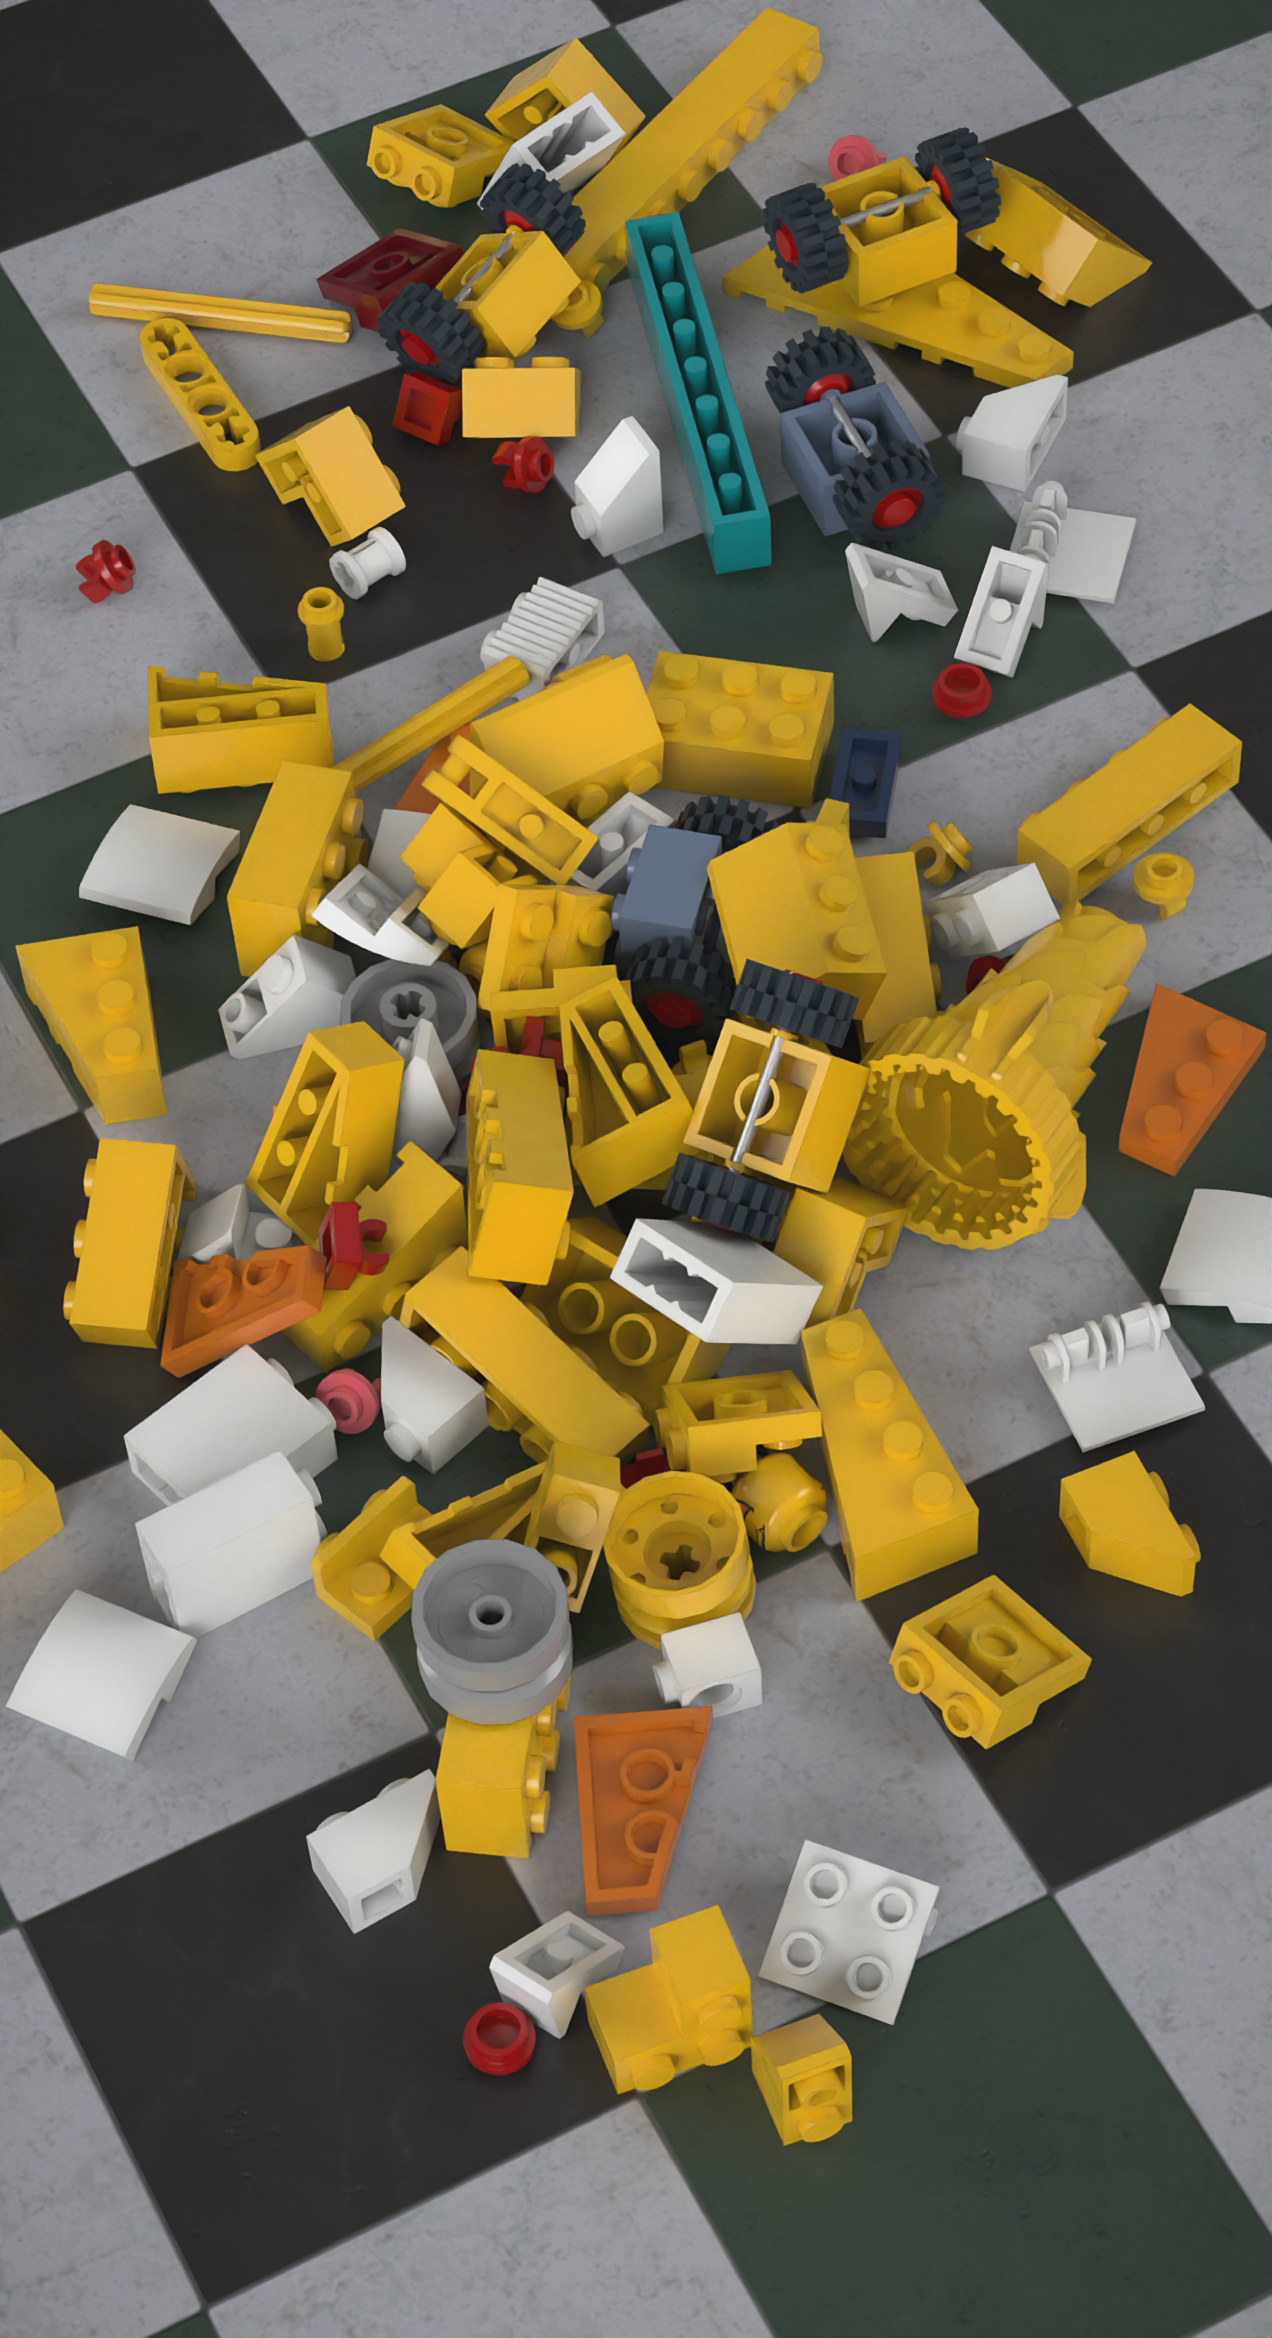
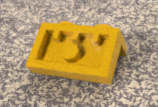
M402 1476L387 1490L381 1489L374 1493L356 1519L340 1533H332L321 1542L311 1560L317 1597L374 1642L412 1607V1593L414 1590L379 1557L393 1529L411 1521L414 1524L433 1515L418 1503L415 1484L411 1480Z

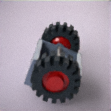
M820 327L819 336L817 337L812 330H808L802 333L804 341L797 344L794 338L785 343L789 351L786 354L777 351L772 358L777 366H768L766 375L769 380L765 381L769 396L780 413L781 463L824 537L849 529L858 544L865 547L869 544L871 549L878 551L881 550L884 542L888 549L891 550L899 548V539L904 538L907 544L915 541L916 537L913 532L921 529L926 533L932 527L928 518L939 519L943 512L939 504L946 503V494L943 491L946 488L930 462V454L886 382L876 384V380L873 377L875 372L852 335L848 336L845 330L837 328L835 333H833L830 327Z
M719 795L716 804L713 803L710 796L700 797L698 805L691 801L685 806L684 812L681 811L675 828L649 824L642 848L633 847L629 856L626 875L627 883L629 884L627 893H618L613 904L611 929L620 932L615 948L614 965H616V970L622 971L623 981L630 980L632 1004L654 1042L658 1036L666 1038V1047L676 1048L678 1041L683 1042L685 1046L702 1039L706 1044V1048L712 1046L715 1038L719 1040L726 1018L731 1020L733 1010L729 1008L737 984L735 977H733L732 965L729 963L720 966L723 956L714 951L721 922L707 866L710 860L779 827L775 820L765 823L768 813L759 807L754 813L749 811L750 802L740 799L738 806L730 804V796Z

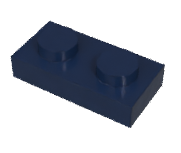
M843 728L830 799L849 803V835L886 838L902 752V733Z

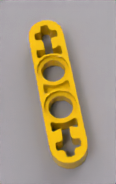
M160 318L147 323L141 329L139 335L144 363L213 463L220 469L235 472L254 466L258 462L255 455L261 452L257 426L189 329L181 321L173 318ZM164 344L169 348H175V353L169 356V350ZM189 372L202 375L199 379L191 382L175 380L177 376ZM211 405L225 408L221 413L211 416L198 413L200 409ZM231 432V438L236 445L231 441H225V434Z

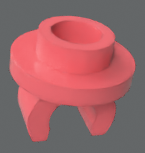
M845 136L836 141L830 151V172L834 180L837 181L884 164L887 154H877L873 144L863 136Z
M344 1368L328 1374L320 1382L315 1398L319 1399L333 1415L337 1425L335 1430L346 1434H357L366 1430L376 1420L382 1407L381 1379L377 1378L371 1384L364 1376L354 1372L353 1369Z

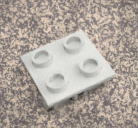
M1056 481L1044 482L1043 485L1035 489L1032 502L1024 501L1010 552L1049 564L1046 593L1114 604L1137 518L1067 508L1068 499L1064 492V487Z
M1148 1301L1139 1304L1138 1309L1121 1314L1120 1317L1115 1318L1112 1314H1107L1102 1317V1323L1097 1324L1094 1320H1090L1084 1323L1083 1328L1063 1335H1059L1056 1332L1049 1334L1047 1342L1029 1347L1037 1367L1082 1452L1205 1410L1203 1401L1163 1331L1170 1328V1319L1163 1304L1160 1303L1152 1306Z
M805 1839L758 1976L894 2025L923 1937H929L934 1929L938 1909L933 1907L940 1887Z

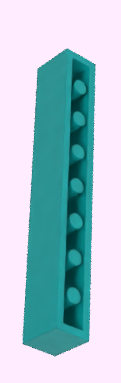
M679 212L625 221L628 273L715 574L772 565L770 513Z

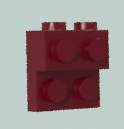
M398 228L316 280L324 299L354 308L360 327L378 332L381 328L377 325L379 316L405 286L412 282H415L417 286L420 283H424L432 291L464 255L461 245Z

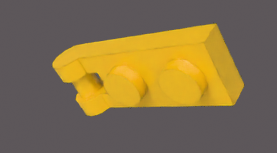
M457 735L447 748L451 755L438 773L431 770L421 785L553 883L565 885L599 838L462 736ZM471 768L486 778L472 798L458 788Z

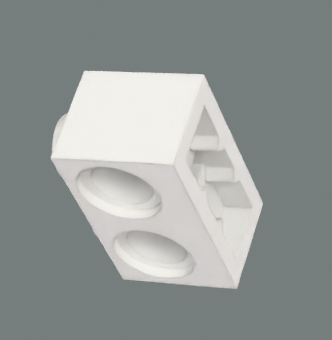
M1035 862L984 871L924 902L931 916L929 920L932 937L941 949L947 951L949 958L999 952L1060 920Z

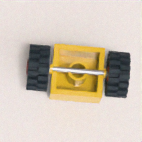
M964 127L923 141L918 145V153L915 154V161L920 166L918 168H914L906 156L820 187H817L815 183H807L766 199L765 205L767 208L763 209V216L768 222L764 223L765 233L770 235L771 241H768L770 251L774 250L776 254L774 262L777 268L783 269L782 277L785 282H790L791 289L795 292L805 293L838 280L857 306L861 307L956 272L957 236L992 224L996 221L995 218L1000 215V210L997 206L1001 205V196L995 192V189L1000 188L998 178H993L991 170L995 168L992 160L987 161L985 158L987 150L983 143L978 145V136L974 132L969 133V128Z
M516 163L512 164L510 168L508 167L480 201V206L484 208L481 211L483 219L491 221L487 225L492 233L499 234L480 235L432 291H430L427 284L420 283L417 286L415 282L409 283L384 310L377 320V325L381 327L378 332L380 337L388 340L385 345L389 351H396L399 354L396 359L402 365L407 362L412 366L411 372L419 371L453 386L462 377V369H469L476 358L507 357L516 359L527 353L535 344V335L548 320L559 315L569 303L568 296L581 280L564 259V256L584 234L585 230L583 229L586 227V221L580 218L583 214L580 206L571 204L574 200L573 196L569 192L562 193L558 189L561 184L553 178L551 182L546 179V172L540 169L533 172L531 165L523 163L520 167Z
M746 959L729 1009L779 1026V1029L772 1027L770 1033L726 1018L683 1143L726 1158L724 1165L727 1167L679 1153L661 1203L719 1228L774 1242L791 1192L744 1173L751 1174L752 1169L790 1183L828 1193L871 1069L797 1043L799 1037L791 1034V1032L794 1031L842 1048L859 1001L858 997L822 985V981L788 969L782 971Z

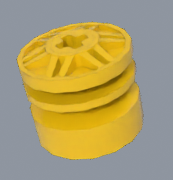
M668 1471L644 1477L620 1494L603 1542V1548L620 1618L633 1635L646 1644L662 1651V1634L740 1612L744 1622L752 1611L757 1584L740 1504L724 1485L700 1473Z

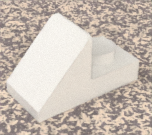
M851 543L845 550L856 607L872 642L875 643L880 639L900 613L912 620L922 619L946 626L958 612L940 570L855 543Z
M992 546L954 658L958 661L1013 678L1030 627L1041 629L1043 624L1049 564Z
M240 1183L189 1213L177 1260L190 1258L197 1264L210 1263L212 1256L228 1254L236 1260L250 1259L256 1251L305 1246L306 1244L276 1214L250 1212L245 1185Z
M567 1910L495 1954L489 1968L502 2001L519 2008L529 2016L534 2024L560 2039L566 2033L580 1993L584 1991V1987L593 1985L616 1971L625 1946Z

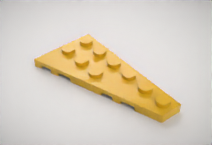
M769 245L722 276V292L724 294L740 299L744 292L766 299L767 308L785 313L791 307L815 315L818 325L830 327L833 330L840 328L845 330L848 335L894 350L899 343L922 350V359L941 365L946 358L972 367L973 374L976 377L1009 388L1054 375L1063 376L1073 368L1074 352L954 273L861 307L857 306L838 280L805 293L795 292L791 289L790 282L786 283L783 279V269L777 268L774 262L776 254L774 250L770 251Z

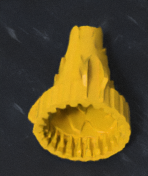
M1074 899L1063 905L1057 912L1060 920L1048 925L1024 943L999 974L991 968L976 988L957 1006L951 1003L942 1016H938L936 1019H930L926 1016L913 1018L910 1023L901 1022L891 1027L886 1035L879 1037L859 1062V1065L870 1068L871 1071L842 1154L850 1172L858 1178L860 1186L910 1207L904 1222L906 1228L917 1234L927 1235L932 1241L944 1245L953 1244L957 1245L960 1249L975 1250L976 1248L993 1250L1014 1245L1016 1241L1043 1232L1048 1226L1050 1218L1070 1220L1081 1207L1086 1189V1135L1079 1131L1077 1119L1081 1114L1073 1110V1107L1097 1075L1091 1070L1090 1066L1107 1044V1042L1099 1039V1036L1130 993V988L1124 985L1130 978L1147 946L1146 935L1141 924H1129L1118 919L1105 909L1095 906H1082L1078 899Z

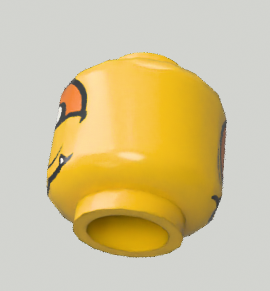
M785 1452L768 1454L763 1458L756 1455L757 1471L738 1473V1477L731 1481L733 1488L730 1494L740 1504L746 1532L764 1550L770 1552H780L786 1549L790 1552L800 1551L812 1543L826 1525L828 1518L825 1512L828 1503L826 1490L794 1456Z

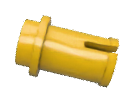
M326 587L310 589L304 594L298 605V616L301 622L306 625L309 654L312 658L321 662L335 660L345 651L340 623L344 615V604L342 599L333 590Z

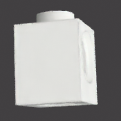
M740 1612L661 1635L662 1662L653 1665V1673L664 1705L675 1702L677 1709L712 1706L713 1718H717L763 1704L761 1667Z

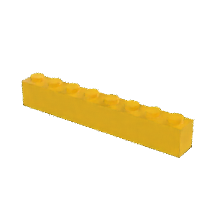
M767 7L573 197L574 200L571 204L580 206L583 212L580 218L586 221V227L583 229L585 230L584 234L568 251L564 259L580 279L594 283L602 294L609 282L627 265L625 221L676 213L688 202H693L699 196L702 188L718 172L724 171L729 166L732 158L748 142L754 141L762 128L778 112L784 111L791 99L807 83H811L816 79L823 63V56L820 53V28Z

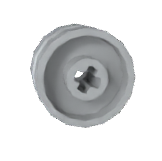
M389 959L370 966L350 983L341 1000V1025L365 1021L392 1047L399 1036L408 1039L419 1020L423 1018L433 1023L458 1086L470 1082L471 1064L474 1057L477 1056L478 1049L482 1050V1043L478 1028L476 994L466 976L448 963L438 960L431 966Z
M507 1539L474 1540L447 1550L424 1570L412 1593L411 1621L414 1639L417 1644L419 1672L429 1695L451 1715L477 1724H511L539 1713L561 1694L572 1671L573 1640L571 1624L569 1622L568 1593L555 1565L534 1548Z

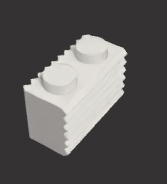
M539 577L537 585L533 584L531 592H522L516 598L511 614H509L507 622H503L501 630L493 629L486 636L480 653L481 661L484 662V670H488L509 656L517 657L525 666L530 682L527 686L511 695L510 698L517 697L521 701L541 692L543 687L552 684L553 676L581 664L605 634L603 601Z

